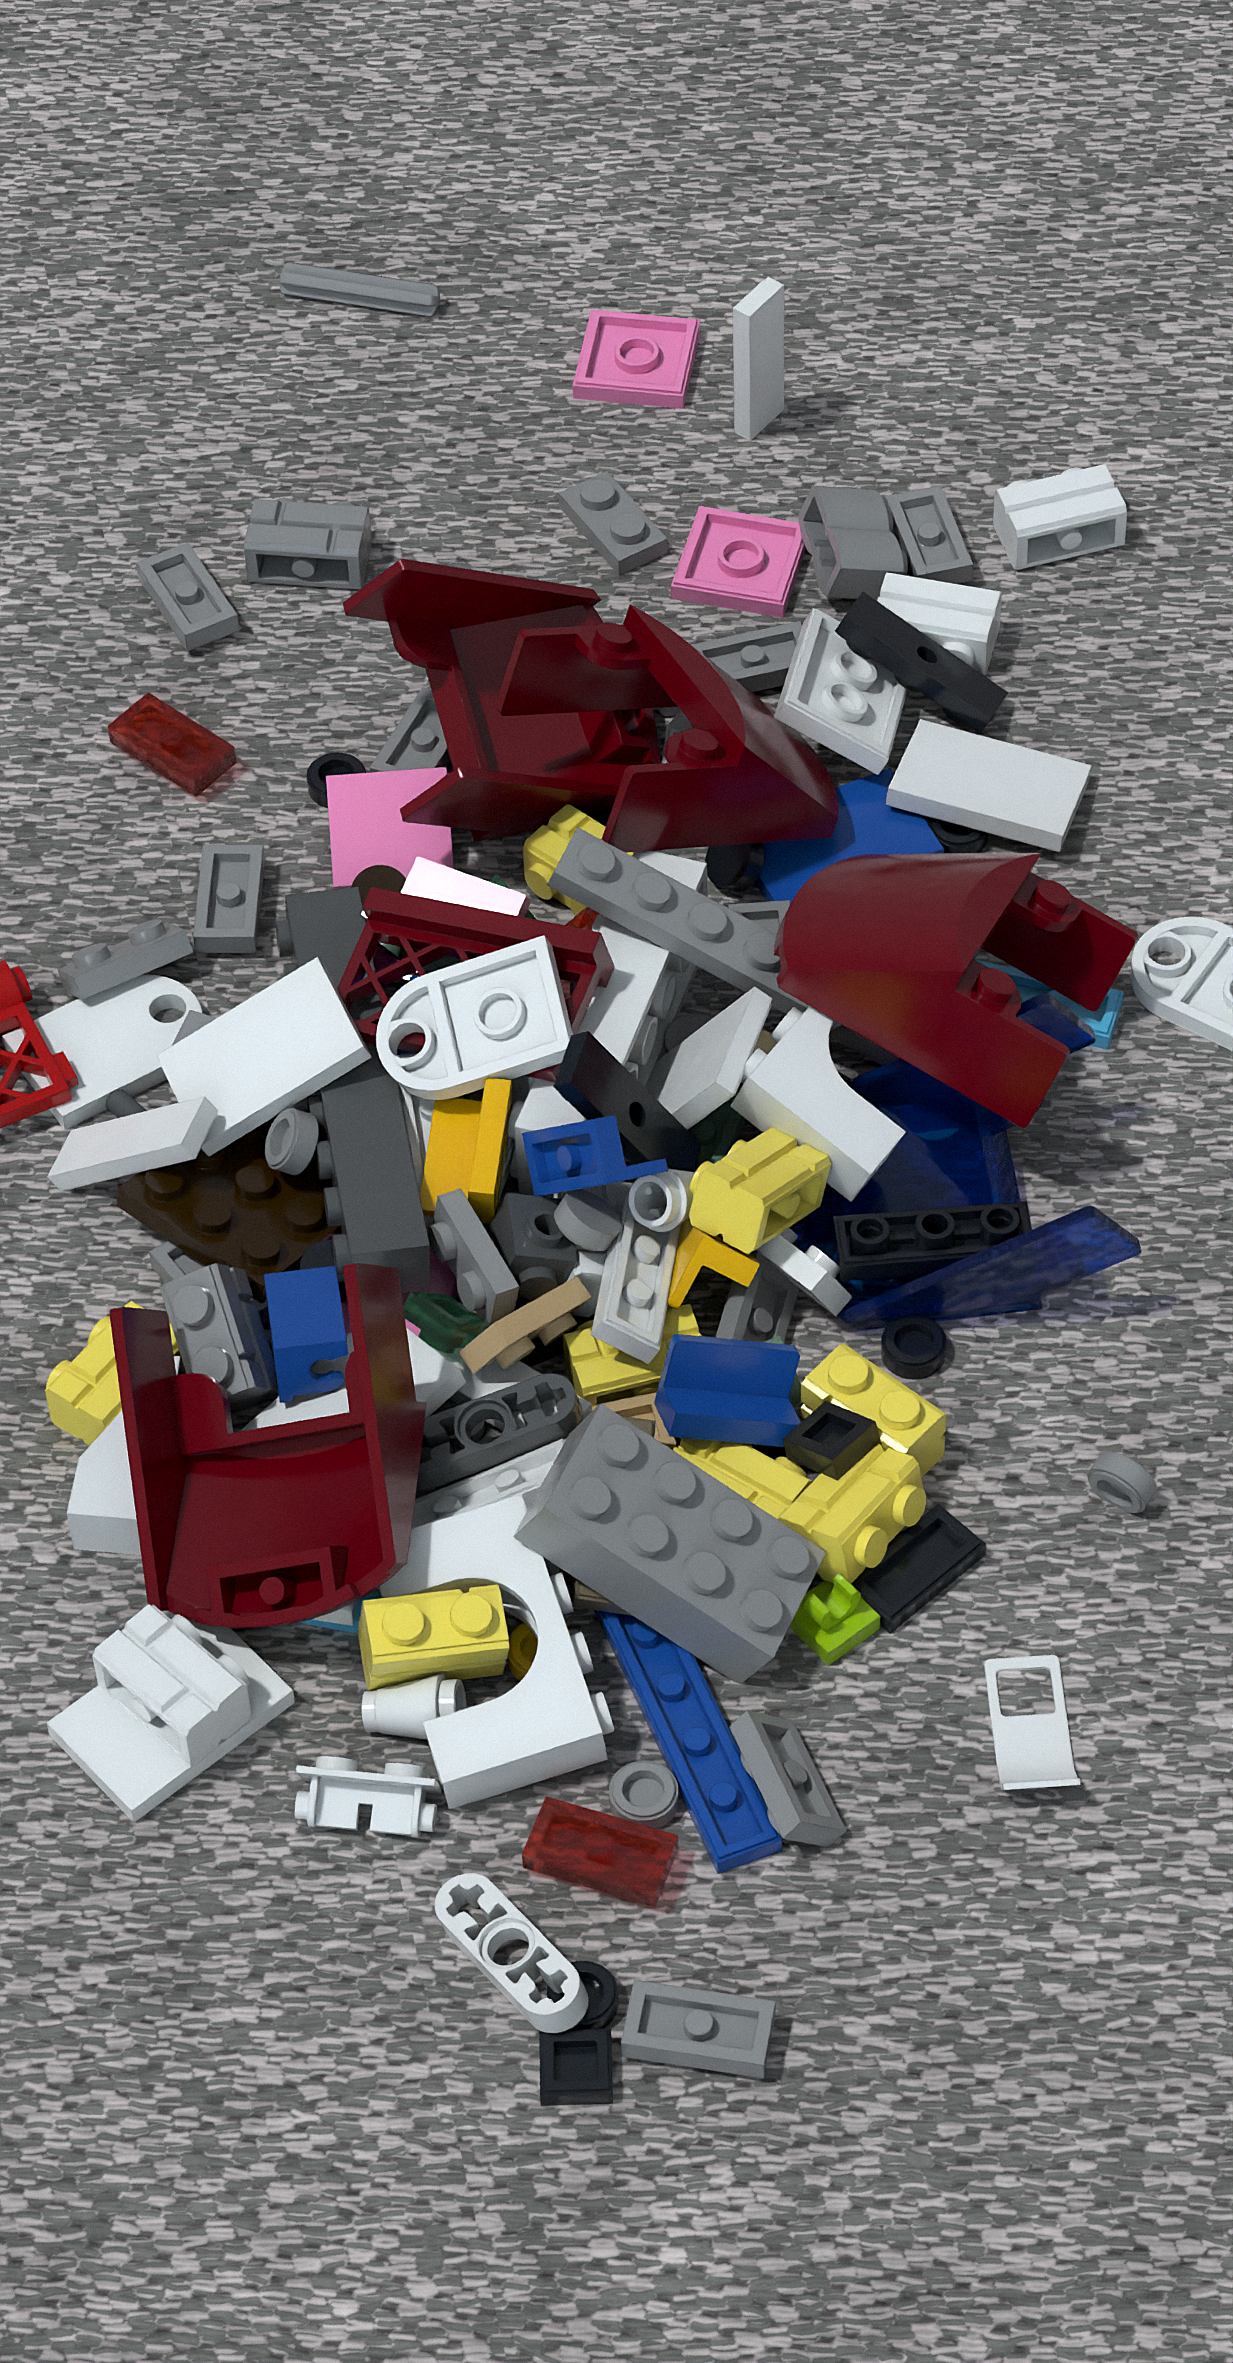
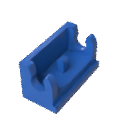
M336 1266L264 1274L280 1403L292 1402L293 1396L328 1392L337 1389L344 1383L342 1371L331 1370L327 1373L319 1374L310 1369L316 1361H332L348 1355Z

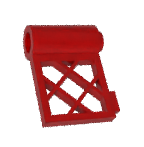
M3 958L0 959V1035L20 1027L24 1039L16 1053L0 1049V1066L8 1068L0 1082V1128L71 1101L70 1088L79 1085L77 1076L64 1052L51 1054L24 1004L33 1000L23 970L19 965L10 969ZM32 1052H33V1054L35 1055L36 1058L30 1057V1055L32 1054ZM21 1072L46 1077L50 1086L30 1094L12 1090Z

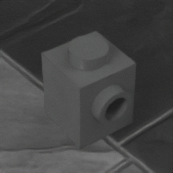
M506 1193L487 1230L488 1235L519 1285L518 1297L535 1300L564 1284L578 1262L575 1243L570 1241L560 1231L554 1218V1211L562 1199Z

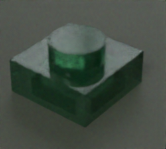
M410 1292L403 1306L405 1319L421 1329L418 1337L432 1348L445 1353H454L456 1348H464L492 1325L476 1313L470 1312L463 1304L446 1294Z

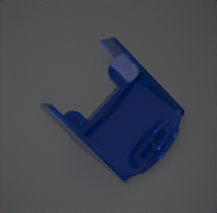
M1048 993L1039 994L1022 1002L1016 1015L1017 1018L1066 1045L1070 1050L1069 1054L1085 1048L1096 1041L1093 1028ZM901 1058L847 1081L846 1083L849 1087L906 1131V1133L887 1160L852 1202L826 1183L820 1207L793 1224L792 1227L794 1233L798 1236L796 1244L799 1250L805 1253L813 1245L838 1265L833 1234V1216L1021 1202L1007 1135V1129L1016 1126V1124ZM1044 1099L1042 1100V1102H1041L1040 1106L1038 1107L1037 1111H1038L1039 1108L1042 1106ZM1086 1206L905 1285L897 1277L840 1281V1275L838 1274L835 1279L847 1290L852 1298L837 1316L857 1331L886 1328L893 1320L908 1316H925L935 1322L1041 1310L1043 1307L1040 1296L1141 1253L1140 1242L1138 1238L1094 1206Z

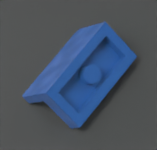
M616 1115L522 1133L534 1196L606 1185L668 1171L666 1158L625 1165Z
M675 1334L672 1336L654 1401L669 1437L784 1447L782 1439L801 1423L789 1400L800 1354L794 1345Z

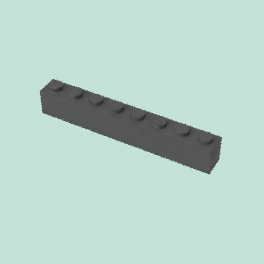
M359 887L285 895L286 920L275 922L279 957H291L292 963L283 964L284 977L318 957L326 967L337 988L366 924L365 918L361 915L363 909ZM372 958V960H371V962H370V965H371V967H372V969H373V971H374V973H375V968H374V963H373V958ZM377 992L352 1003L349 1009L352 1019L362 1021L383 1010ZM364 1042L372 1056L370 1059L315 1092L316 1095L307 1097L308 1113L316 1117L318 1133H323L324 1141H317L315 1148L319 1179H331L333 1186L324 1188V1203L328 1227L340 1225L341 1234L332 1235L337 1274H343V1266L352 1263L395 1267L399 1273L401 1293L430 1290V1245L398 1084L383 1066L376 1044Z

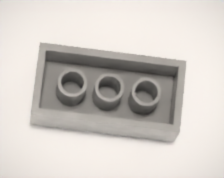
M602 1403L569 1433L513 1536L533 1551L738 1684H742L774 1658L826 1554L825 1550Z

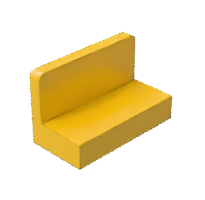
M486 1078L482 1101L458 1098L435 1100L420 1190V1200L424 1216L434 1217L437 1196L461 1188L481 1223L491 1224L497 1212L508 1141V1123L512 1111L511 1080Z
M689 1219L681 1224L667 1300L668 1306L676 1310L679 1309L702 1265L749 1287L760 1263L751 1254H746L725 1243L722 1234L713 1237L692 1226Z

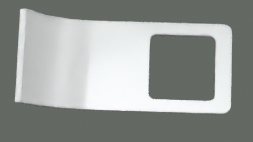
M1039 1655L986 1660L984 1670L1001 1790L1081 1785L1080 1778H1077L1074 1768L1059 1658L1055 1655ZM1047 1669L1050 1671L1055 1705L1054 1713L1003 1716L1001 1714L996 1680L998 1672Z

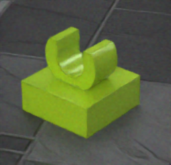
M839 1574L834 1577L833 1583L824 1580L805 1594L789 1627L829 1666L880 1629V1615L861 1598L860 1592L843 1575Z

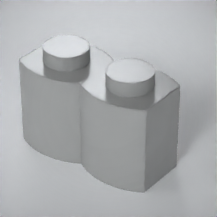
M812 485L799 513V526L804 545L808 552L813 555L815 577L821 592L826 597L858 599L861 593L865 592L873 599L878 600L886 572L906 576L908 570L906 552L900 548L897 538L892 533L893 516L890 509L886 508L883 498L876 490Z

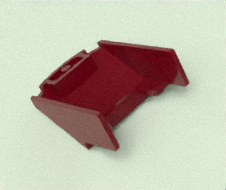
M401 559L343 602L346 616L388 622L397 653L413 665L426 669L454 770L400 808L403 822L471 829L474 842L536 831L543 824L547 826L549 819L567 803L594 820L600 819L612 809L623 774L628 766L660 763L658 734L652 708L502 716L495 707L518 633L522 629L598 626L604 623L593 607L601 601L594 589Z
M629 605L624 623L621 625L605 622L598 626L522 629L518 633L495 705L502 716L679 707L695 727L673 733L668 738L664 750V756L668 763L630 765L625 769L601 839L604 842L627 853L832 837L839 818L838 796L834 783L816 752L796 729L774 718L775 711L660 621Z
M1041 853L866 854L847 858L827 866L806 881L797 892L776 934L774 955L780 957L782 967L776 980L779 989L1019 1127L1025 1128L1032 1120L1069 1055L1070 1050L1063 1043L1017 1018L1016 1015L1021 1007L1022 998L1012 978L1003 971L988 968L975 960L983 949L1086 1009L1095 1012L1102 1004L1136 944L1139 935L1131 928L1074 897L1058 882L1045 880L1032 873Z
M352 1263L343 1266L354 1351L350 1354L345 1367L349 1412L233 1433L230 1405L226 1390L217 1379L200 1373L176 1375L169 1317L166 1311L120 1307L110 1310L111 1330L148 1604L156 1606L160 1611H169L194 1620L195 1623L210 1626L247 1628L288 1625L335 1612L358 1601L391 1579L407 1564L427 1402L416 1401L397 1268L365 1263Z

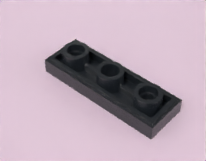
M865 592L861 593L835 630L840 637L846 640L848 647L855 654L867 659L872 658L894 673L896 680L904 688L912 692H921L940 705L950 720L961 726H970L977 732L982 733L1008 694L1006 690Z
M589 1031L571 1035L553 1085L561 1096L586 1120L616 1115L623 1155L631 1164L666 1158L669 1169L694 1172L702 1144Z
M1027 1201L833 1216V1234L838 1266L840 1267V1281L1035 1266L1036 1248Z

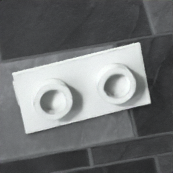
M318 1756L315 1767H296V1773L304 1781L311 1782L310 1792L298 1791L295 1801V1819L307 1820L308 1827L358 1831L360 1806L368 1805L372 1806L371 1832L419 1838L421 1831L434 1832L437 1805L425 1803L426 1793L441 1794L442 1787L435 1779L426 1778L427 1768L403 1763H386L384 1774L357 1771L358 1761L331 1756Z

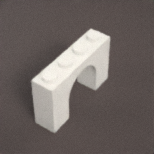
M811 1006L804 1013L793 1007L772 1033L771 1037L778 1043L767 1055L758 1048L745 1062V1072L740 1082L743 1086L730 1107L762 1132L774 1127L796 1138L797 1146L806 1143L829 1155L832 1164L827 1183L852 1202L887 1160L906 1131L849 1087L836 1070L829 1050V1033L831 1030L842 1026V1024Z
M522 1494L412 1528L407 1564L378 1588L381 1598L454 1589H460L463 1593H467L471 1587L498 1584L504 1611L523 1621L538 1640L537 1652L531 1668L525 1677L509 1692L491 1701L423 1722L431 1755L449 1809L608 1760L603 1735L614 1732V1726L603 1693L589 1694L583 1674L593 1672L594 1668L582 1632L569 1635L563 1615L574 1612L564 1577L562 1573L549 1576L543 1556L513 1537L527 1512Z

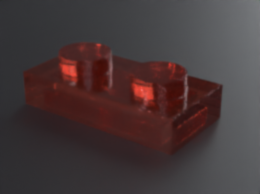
M149 692L108 725L109 739L112 744L195 797L237 763L235 747Z
M546 1796L522 1852V1863L524 1869L655 1908L679 1850L678 1835Z

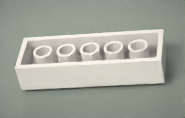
M656 851L633 852L632 857L708 897L707 863ZM598 914L591 931L602 934L615 968L607 987L597 986L578 1033L589 1031L645 1087L655 1062L660 1059L664 1050L665 1031L669 1024L677 1019L698 966L613 920ZM570 981L569 991L571 997L577 982ZM529 1077L530 1091L525 1102L518 1100L513 1106L508 1123V1137L515 1139L516 1145L511 1161V1177L518 1179L519 1194L534 1196L522 1133L586 1121V1119L553 1087L554 1082ZM554 1194L543 1195L541 1197L553 1198Z

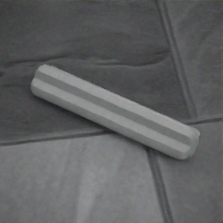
M292 262L284 264L280 275V290L284 295L423 317L435 316L440 304V290L435 284Z

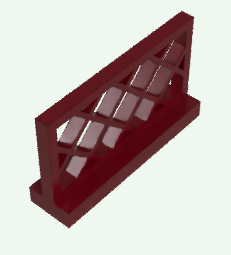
M371 887L362 906L368 920L337 990L348 1012L352 1003L374 992H377L385 1007L389 1000L383 987L415 971L419 977L425 975L423 967L444 956L459 958L461 962L545 935L553 948L559 978L577 982L572 997L565 1000L574 1035L579 1031L597 986L607 987L615 966L600 932ZM379 942L403 947L408 957L374 973L370 965ZM382 1011L362 1021L353 1019L364 1042L376 1044L377 1025ZM420 1032L408 1034L400 1041L397 1049L419 1053L425 1044V1034ZM561 1063L523 1076L555 1082Z

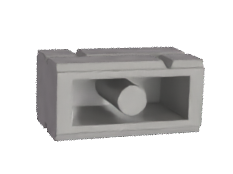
M279 498L277 500L254 499L250 523L248 524L244 541L248 582L360 590L363 588L366 566L368 565L372 546L369 508L354 506L347 502L322 504L297 502L290 498Z
M215 1263L160 1286L186 1373L207 1374L217 1379L226 1390L230 1413L241 1411L279 1395L275 1363L257 1307L250 1303L253 1294L245 1270L234 1267L229 1268V1266Z

